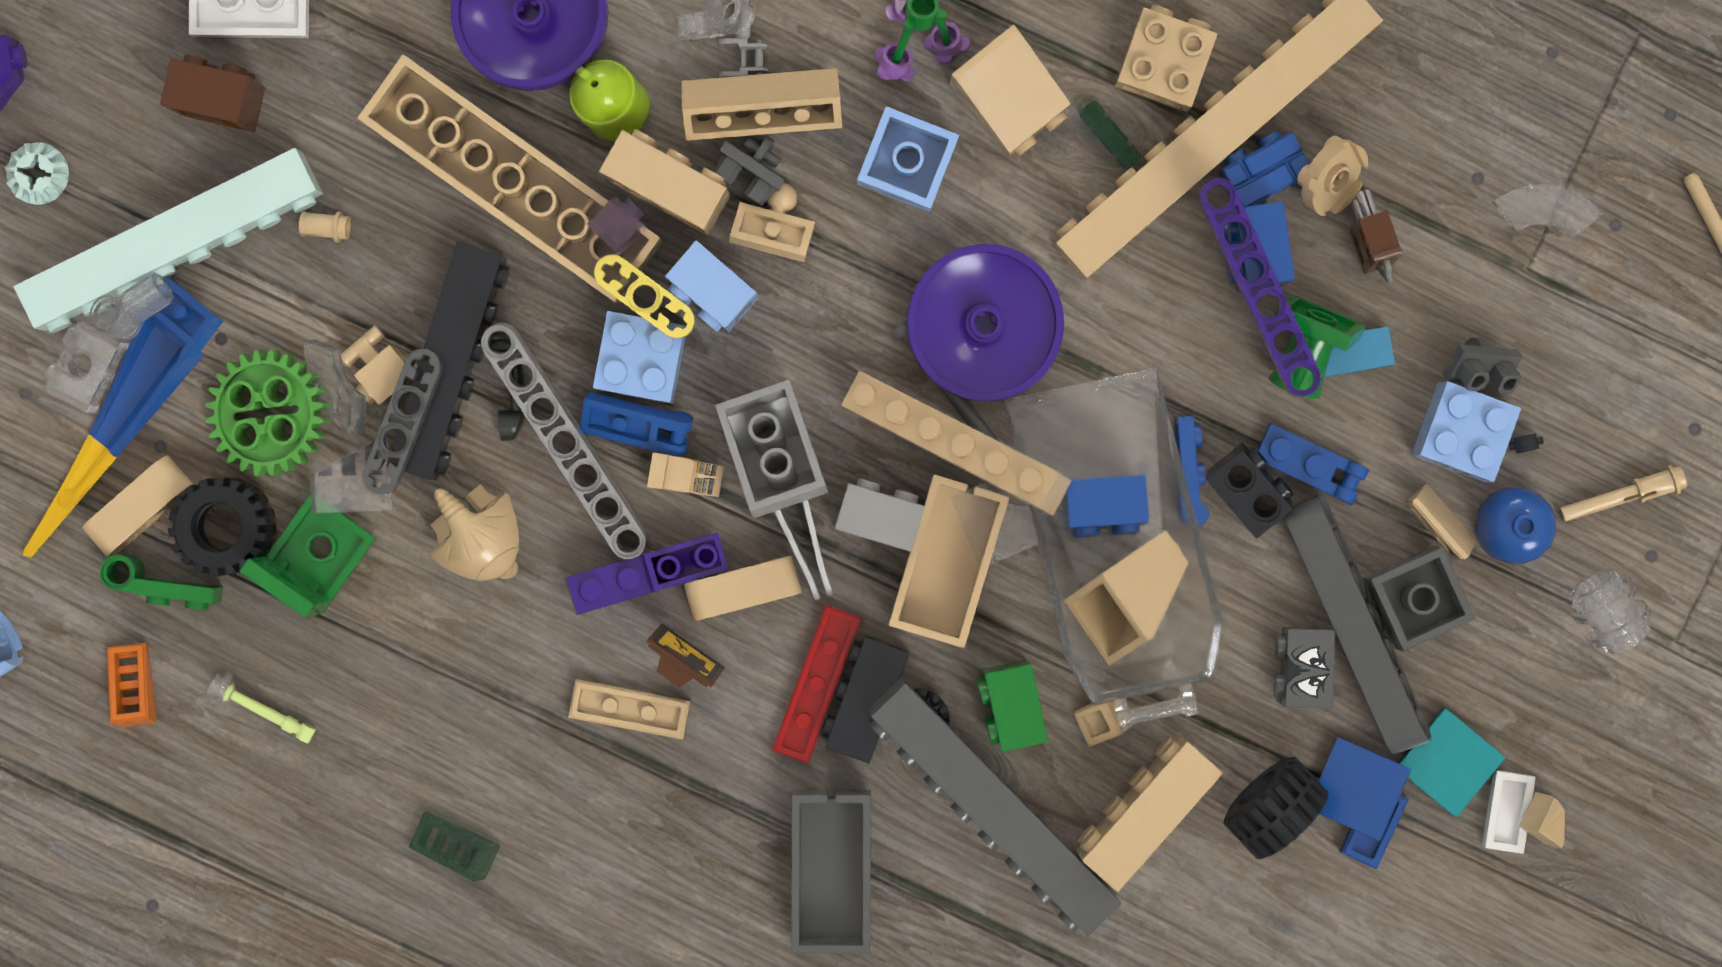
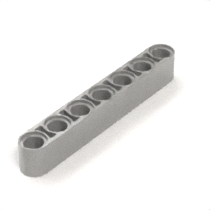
M499 322L492 325L484 332L481 338V346L485 355L612 551L623 559L638 557L643 552L647 541L645 527L517 329L508 323ZM503 331L509 335L511 339L509 350L500 352L492 347L491 336L493 332ZM518 364L528 366L533 373L531 383L526 385L517 383L512 376L513 367ZM538 398L549 399L554 405L553 415L548 418L538 416L533 408L534 401ZM560 431L570 432L575 437V447L571 450L559 449L555 443V435ZM582 464L593 466L597 472V479L591 483L581 482L577 478L576 468ZM604 497L614 499L618 504V512L611 516L601 514L597 508V501ZM625 530L634 531L638 535L640 543L634 548H625L619 543L618 535Z

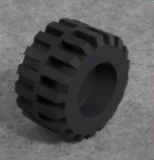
M215 477L213 479L200 480L197 485H190L184 490L186 494L178 496L174 502L178 506L176 511H170L168 520L174 521L173 528H168L169 537H174L176 541L175 544L171 545L175 553L181 552L183 555L181 561L185 565H193L195 567L194 571L201 574L209 573L210 576L238 574L249 558L265 557L266 555L263 553L266 549H271L274 541L270 540L271 533H276V524L272 525L271 517L275 516L273 508L267 507L266 502L269 500L265 494H259L256 491V486L251 483H244L243 480L237 478ZM218 503H226L232 506L239 514L242 523L241 535L233 547L226 550L214 547L208 541L204 532L206 514Z
M1289 757L1275 763L1253 780L1231 804L1223 823L1256 859H1263L1284 849L1313 823L1323 810L1329 792L1296 757Z

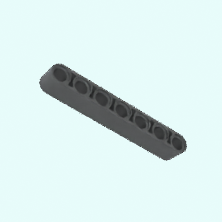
M1318 495L1294 505L1293 510L1285 516L1286 523L1386 745L1391 753L1396 755L1430 742L1432 737L1427 721L1327 501L1322 495Z

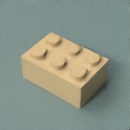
M634 129L632 135L622 130L599 171L608 182L700 233L709 236L730 198V194L725 187L726 182H724V178L707 168H703L701 173L691 168L690 159L669 148L666 154L657 149L658 145L654 143L655 140L636 129Z

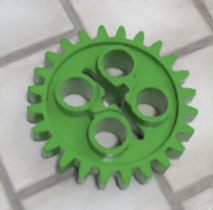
M254 350L253 357L250 354H240V364L237 362L226 363L230 374L217 373L215 375L222 385L220 387H209L208 389L216 396L215 402L205 403V407L214 410V415L206 418L205 423L216 425V429L208 436L209 438H220L222 440L216 451H230L227 463L237 464L240 462V471L249 472L253 469L255 476H264L267 470L270 476L281 475L282 469L285 472L295 471V462L298 464L308 463L305 452L318 453L319 449L313 440L326 439V435L318 429L319 424L330 423V419L321 416V410L330 407V403L319 402L318 398L326 391V388L313 386L319 375L317 373L304 374L308 363L297 362L294 364L295 355L284 354L281 357L280 350H269L268 354H266L265 350ZM282 382L288 388V394L284 400L280 398L278 388ZM246 387L251 392V400L248 405L242 399V393ZM297 405L299 408L296 413L270 415L265 418H248L243 420H237L236 418L238 413L285 408ZM287 420L293 427V433L289 439L285 437L283 432V426ZM251 425L256 431V439L253 444L249 442L247 437V431Z

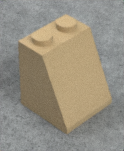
M1014 24L951 75L949 84L951 89L1007 158L1014 152L1022 156L1038 143L1034 136L1046 127L1051 132L1068 118L1064 112L1071 103Z
M1165 530L1073 593L1064 602L1110 666L1154 637L1189 562L1182 554L1179 545L1173 541Z

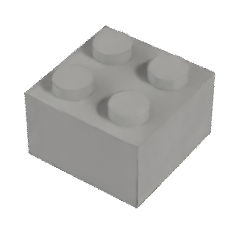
M858 478L856 485L848 483L835 529L911 552L925 507L917 504L919 496L897 489L895 490L894 497L879 492L880 484Z

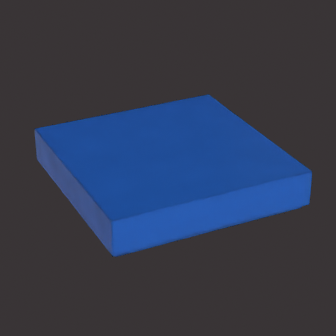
M1337 737L1319 779L1320 784L1329 792L1328 799L1320 815L1381 841L1412 769Z

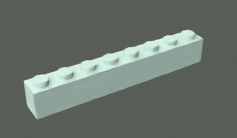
M293 148L13 287L33 328L44 331L49 330L50 333H55L72 324L70 319L81 313L89 316L107 307L105 301L117 295L120 299L127 298L138 293L141 290L140 284L152 278L155 282L164 280L167 276L174 275L177 272L175 267L186 261H189L190 264L201 262L212 255L211 249L221 244H224L225 247H230L246 239L245 232L256 227H259L260 230L270 228L281 221L280 215L292 209L295 213L309 209L316 204L314 198L323 195V192L304 153L297 148Z

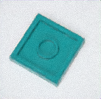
M1443 707L1428 724L1432 737L1431 741L1407 750L1397 763L1412 769L1408 779L1457 818L1506 757Z

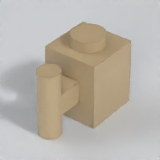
M374 325L339 356L348 367H351L362 358L366 365L354 375L360 382L356 389L369 404L372 405L374 402H377L378 405L387 406L393 395L406 358L397 347L392 345L387 346L380 353L376 350L374 346L385 338V335ZM408 377L406 385L410 386L413 380Z

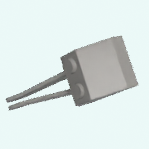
M790 380L716 404L715 407L753 519L775 512L805 574L815 601L821 598L809 563L784 511V508L801 502L822 582L827 595H834L824 567L808 502L809 499L828 493Z

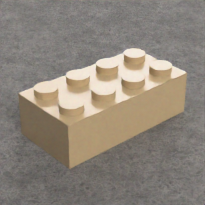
M933 474L923 505L925 506L912 550L907 558L888 626L964 648L1010 497L978 487H973L972 494L966 493L968 484Z
M1179 734L1174 740L1168 737L1160 744L1154 753L1158 758L1148 769L1142 766L1130 779L1128 784L1132 787L1124 797L1115 796L1103 810V814L1106 817L1097 827L1090 825L1077 840L1080 847L1076 851L1081 860L1117 892L1124 887L1223 774L1221 770Z

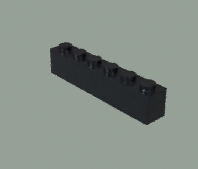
M458 241L456 243L423 348L432 350L440 356L443 363V372L404 472L429 480H438L439 474L445 475L452 455V453L447 452L451 437L457 438L463 422V416L458 414L462 400H469L475 383V378L470 377L474 362L480 364L484 356L481 338L486 325L492 326L498 311V304L493 303L498 288L504 289L509 276L510 267L505 266L507 258L502 255ZM427 355L423 361H419L417 367L419 375L417 380L412 383V386L418 387L424 392L427 391L428 385L420 384L422 377L425 373H432L434 371V366L429 364L430 357ZM414 392L409 393L403 413L407 415L415 414L421 405L419 396ZM400 429L397 431L391 451H400L406 445V435ZM389 457L387 467L390 462L398 466L400 458Z

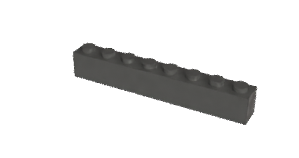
M902 677L868 709L870 716L874 719L869 724L871 728L884 741L891 736L901 747L896 751L897 754L912 769L918 764L928 774L923 780L937 795L941 796L946 792L955 801L950 806L965 823L972 819L982 829L978 833L979 837L993 851L999 846L1009 856L1004 862L1017 876L1021 878L1026 873L1035 882L1031 887L1034 893L1046 905L1053 901L1062 910L1058 914L1059 918L1073 932L1080 928L1089 936L1122 904L1116 895Z

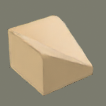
M1535 792L1519 827L1544 844L1562 848L1564 845L1565 810L1553 796Z

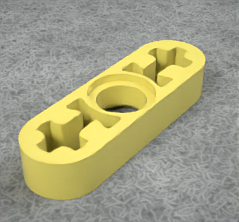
M606 255L597 262L594 275L597 283L667 336L679 339L691 333L695 325V317L687 305L618 255ZM616 263L621 264L622 267L619 272L629 281L632 273L639 277L628 287L625 297L619 294V291L624 288L622 284L616 280L610 281L609 284L604 281L606 273L603 271V268L606 264L612 267ZM648 285L656 292V301L649 308H640L634 302V292L640 286ZM664 297L671 300L665 306L668 310L675 314L680 310L686 313L683 319L687 326L683 330L679 327H676L673 331L669 330L667 327L670 321L661 313L658 320H654L651 317V314L661 307Z

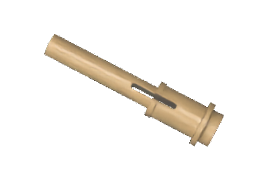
M1668 465L1665 467V471L1633 479V485L1560 507L1559 511L1562 520L1567 522L1637 499L1640 503H1643L1646 500L1672 492L1678 495L1681 494L1682 489L1687 488V482L1680 466L1673 468L1672 465Z

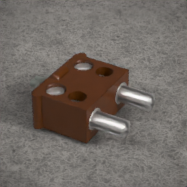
M1370 190L1360 191L1357 193V199L1355 198L1351 201L1357 222L1351 228L1350 233L1363 272L1367 274L1378 270L1385 279L1386 284H1390L1393 282L1391 266L1403 255V251L1399 245L1388 210L1377 213Z

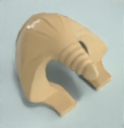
M480 484L466 496L469 503L478 513L476 514L470 512L462 503H459V500L455 499L447 490L442 488L436 489L434 492L435 500L438 502V507L443 515L430 524L437 535L438 545L430 552L431 558L447 570L472 580L485 581L499 577L502 579L513 578L518 572L516 557L519 551V533L510 494L504 492L496 497L489 494Z

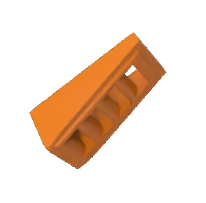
M144 642L107 647L110 724L119 728L156 724V705L148 644ZM137 657L138 664L120 666V659ZM138 674V680L122 681L121 675ZM139 690V696L124 697L123 691ZM139 706L140 712L126 713L125 707Z

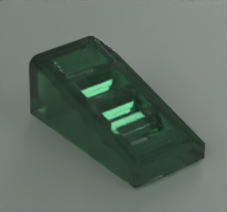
M429 812L423 813L409 845V848L473 882L486 878L500 847L499 844ZM436 827L439 831L431 847L426 844L433 828ZM449 834L453 837L446 853L441 850ZM462 842L467 843L461 859L455 858ZM478 849L479 852L475 858L473 865H471L470 863L474 857L476 850Z

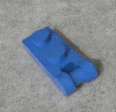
M588 392L584 398L580 428L585 434L678 457L687 454L689 441L686 438V434L691 431L693 417L683 411L668 412ZM660 428L670 430L671 435L660 434Z
M1194 416L1176 417L1173 419L1181 516L1185 523L1199 526L1203 525L1209 517L1208 508L1200 503L1199 486H1205L1203 462L1197 463L1196 447H1202L1200 423L1194 424Z
M1273 424L1268 425L1257 448L1267 460L1268 467L1350 505L1354 504L1358 495L1354 492L1360 480L1364 481L1369 472V469L1349 461ZM1336 469L1346 473L1341 486L1330 482Z

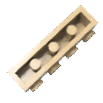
M838 68L682 81V112L686 141L842 128Z

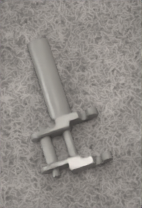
M735 0V38L718 40V46L725 47L726 45L739 47L741 67L739 71L719 72L718 78L769 73V69L763 67V50L769 48L768 44H763L762 40H756V43H748L751 38L750 0ZM755 50V67H746V51Z

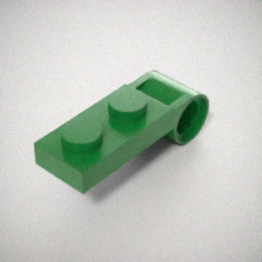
M132 554L112 555L106 558L100 567V578L106 587L112 590L134 592L135 595L146 596V603L170 605V599L184 600L185 608L208 610L209 604L222 601L223 587L144 577L145 567L143 562ZM120 561L125 562L130 569V576L124 583L119 581L115 575V568Z

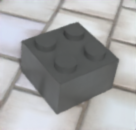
M1432 546L1363 577L1395 649L1406 651L1476 619L1443 547Z

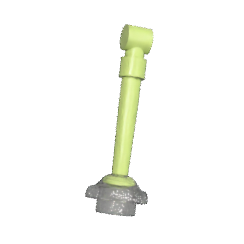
M227 671L224 677L218 673L215 675L206 692V695L212 697L210 701L211 706H217L219 703L231 699L281 726L282 730L290 734H296L295 737L305 743L310 742L316 728L304 722L301 724L298 722L299 720L290 715L285 716L235 691L232 679L233 674L230 671Z

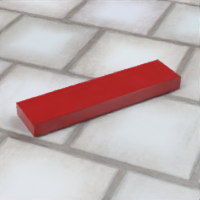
M827 604L825 605L772 751L807 764L809 763L862 617Z

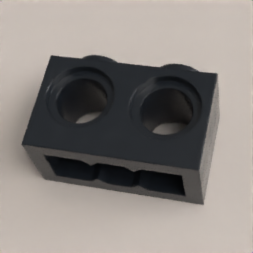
M1242 442L1206 471V481L1257 539L1293 510L1291 497L1294 493L1281 477L1274 480L1265 468L1269 464L1255 447L1249 450ZM1243 465L1251 471V475L1244 481H1236L1230 477L1229 471L1234 466ZM1261 495H1269L1276 500V504L1270 510H1260L1255 506L1254 501Z

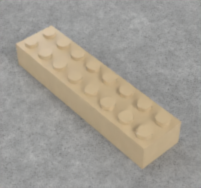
M404 54L357 118L618 305L621 301L602 288L595 279L594 269L597 262L606 255H618L642 272L663 243L662 239ZM616 263L613 267L606 264L603 268V271L606 273L604 281L608 284L612 280L618 281L624 286L619 291V294L625 296L628 287L637 280L638 276L632 273L629 281L619 272L622 267L621 264Z

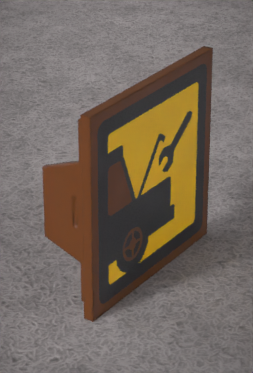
M661 624L646 641L649 643V648L661 655L657 672L679 688L692 679H695L705 687H712L725 669V667L664 624Z

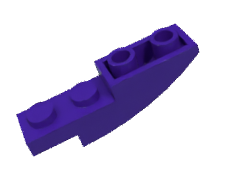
M717 532L642 554L633 559L622 560L565 577L575 614L579 615L729 570Z

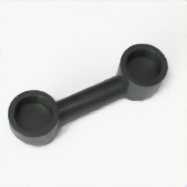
M505 332L492 333L491 344L495 350L505 352L510 349L511 339ZM522 364L515 365L512 370L513 379L517 383L524 385ZM510 392V409L498 411V428L501 441L515 440L525 419L524 413Z

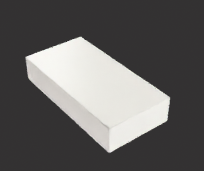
M1501 770L1494 771L1482 840L1484 848L1524 854L1527 831L1519 827L1532 800L1536 777Z

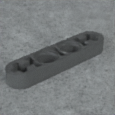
M423 348L414 350L405 361L363 470V484L373 494H389L396 490L401 482L443 372L442 359L432 350ZM427 355L430 357L429 364L434 366V371L432 373H425L422 377L420 384L428 385L427 391L424 392L418 387L406 385L408 377L413 381L417 380L419 369L414 367L415 361H423ZM407 392H414L421 401L419 410L412 415L403 413L399 405L400 398ZM392 429H400L404 432L407 439L404 448L397 452L388 449L385 443L386 435ZM379 452L388 457L400 458L398 466L390 462L386 474L392 477L391 482L383 483L378 488L376 486L377 479L372 477V472L374 470L381 471L384 466L385 460L378 459Z

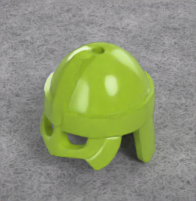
M596 60L590 62L585 68L580 66L575 71L576 76L572 80L569 92L570 103L577 117L597 137L607 141H616L622 130L632 135L634 129L638 131L641 129L649 114L650 98L644 86L629 69L616 61Z

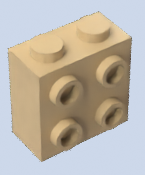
M1152 5L1151 9L1144 7L1139 15L1114 87L1188 112L1192 108L1218 33L1210 31L1211 26L1201 20L1189 18L1188 22L1173 18L1174 12L1167 8Z

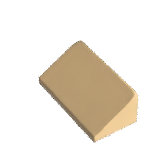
M1422 485L1405 500L1406 506L1453 559L1465 560L1469 557L1476 544L1475 537L1429 485Z

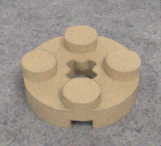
M1338 136L1330 137L1311 164L1304 166L1299 172L1297 183L1302 187L1301 195L1305 206L1321 216H1326L1325 212L1328 211L1336 214L1345 209L1362 187L1363 181L1358 179L1361 173V167L1366 170L1368 168V155L1366 151L1350 140L1342 139Z

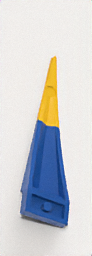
M168 276L144 306L118 373L90 433L54 500L23 550V556L30 558L38 551L204 356L202 349L223 323L220 317Z

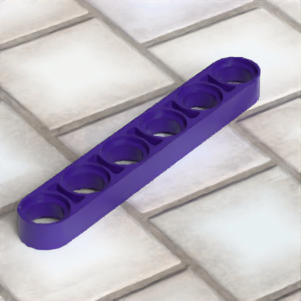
M1212 179L1203 186L1199 195L1200 206L1284 387L1294 396L1303 397L1311 395L1320 386V370L1235 187L1226 179ZM1221 186L1227 190L1229 202L1225 207L1214 208L1210 206L1207 201V192L1211 187ZM1237 222L1245 228L1246 237L1241 244L1233 245L1225 240L1223 232L1228 223ZM1252 258L1260 262L1263 271L1258 280L1248 281L1243 278L1240 267L1244 260ZM1263 295H1272L1278 300L1279 311L1274 317H1264L1259 313L1257 303ZM1280 331H1289L1296 339V347L1289 354L1280 353L1274 346V338ZM1298 367L1307 368L1312 373L1313 382L1306 390H1298L1291 383V374Z

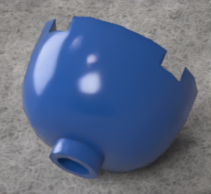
M1503 488L1491 493L1479 507L1475 534L1480 547L1491 558L1506 564H1525L1540 558L1551 547L1556 535V517L1551 505L1540 494L1527 488Z

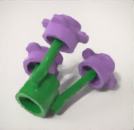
M894 0L892 5L886 8L885 16L889 21L902 23L904 29L898 44L892 43L885 48L880 47L875 51L874 57L879 63L877 75L884 80L901 78L904 81H910L915 75V71L911 68L913 55L906 47L913 31H925L932 28L934 24H937L931 31V34L925 38L924 45L927 50H932L937 55V61L942 65L950 64L953 57L957 54L968 51L971 45L968 37L961 35L955 23H946V12L939 9L938 0Z

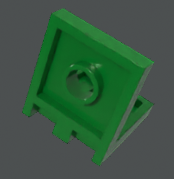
M311 493L267 556L249 558L239 572L304 618L324 614L378 537L316 493ZM321 535L327 537L332 543V551L326 558L317 557L312 550L313 541Z

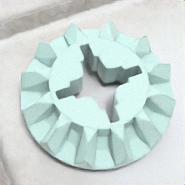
M42 142L24 143L21 148L11 153L9 163L4 167L7 173L6 184L15 194V197L29 204L41 205L55 200L62 194L68 183L69 170L64 156L53 146ZM36 162H39V168L51 174V177H39L36 180V184H32V177L22 171L23 169L34 168Z

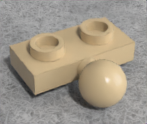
M783 183L779 192L775 190L767 201L770 210L742 202L739 203L729 243L805 262L815 222L786 214L795 207L797 193L791 185Z

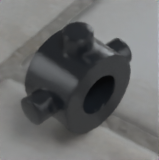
M1536 433L1513 438L1514 442L1509 443L1510 451L1516 450V454L1540 449L1539 445L1544 444L1542 436L1537 437Z

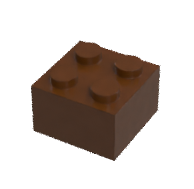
M184 55L183 61L170 58L160 102L161 106L180 116L255 133L265 87L255 81L256 75L247 73L245 68L230 64H223L222 70L217 69V66L208 64V60L191 55Z

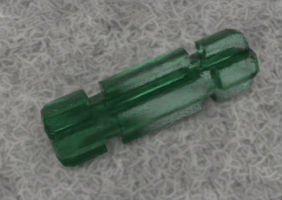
M1095 100L1090 102L1081 110V118L1088 126L1092 125L1094 127L1092 131L1111 154L1115 153L1118 156L1116 160L1123 169H1130L1141 159V154L1133 145H1128L1129 139L1110 116L1105 117V110Z

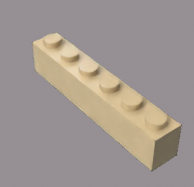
M861 371L858 372L841 406L1051 516L1054 515L1071 483L1070 479L1054 469Z

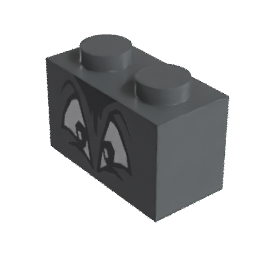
M1282 627V636L1277 635L1275 640L1276 659H1281V675L1276 674L1274 678L1275 698H1280V705L1289 708L1333 709L1335 630L1330 628Z

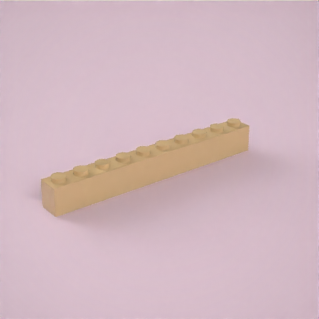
M1323 0L1320 4L1325 9L1318 16L1313 18L1308 13L1291 28L1296 34L1285 44L1280 39L1262 53V56L1266 59L1265 62L1257 69L1248 65L1232 79L1237 86L1227 95L1220 90L1203 105L1207 110L1204 115L1197 121L1192 116L1188 117L1174 130V133L1178 136L1167 147L1161 141L1144 156L1148 161L1144 167L1138 172L1131 167L1115 181L1119 188L1107 198L1102 192L1085 208L1090 214L1079 223L1072 218L1059 229L1056 234L1060 240L1054 245L1056 250L1083 281L1086 280L1384 20L1366 0Z

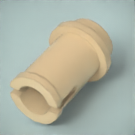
M307 211L301 212L299 219L300 236L333 238L336 243H340L342 239H349L351 219L349 216H344L342 212L338 211L335 215L308 213Z

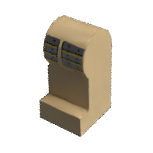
M653 452L647 487L719 497L724 466Z

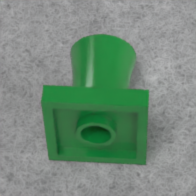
M1293 295L1287 301L1321 374V383L1317 391L1303 397L1318 399L1321 396L1324 375L1333 348L1336 347L1347 352L1361 339L1366 324ZM1293 334L1283 354L1291 353L1296 347V339ZM1298 367L1291 374V383L1298 390L1308 389L1313 382L1312 373L1307 368ZM1274 368L1269 376V380L1274 385L1287 391L1276 368Z

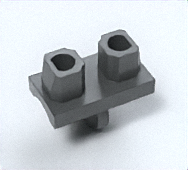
M769 136L761 145L750 137L747 139L743 147L754 154L753 158L727 141L719 150L722 157L718 161L714 173L723 177L724 182L730 186L733 185L742 170L755 177L744 195L761 207L768 201L775 190L779 192L785 181L762 165V162L765 161L776 168L782 159L770 151L775 140Z
M1472 337L1465 344L1458 345L1454 362L1449 368L1445 369L1442 375L1446 381L1463 383L1469 391H1479L1488 385L1495 386L1499 393L1512 394L1521 380V375L1516 368L1522 359V355L1518 349L1488 347L1486 341L1482 338Z

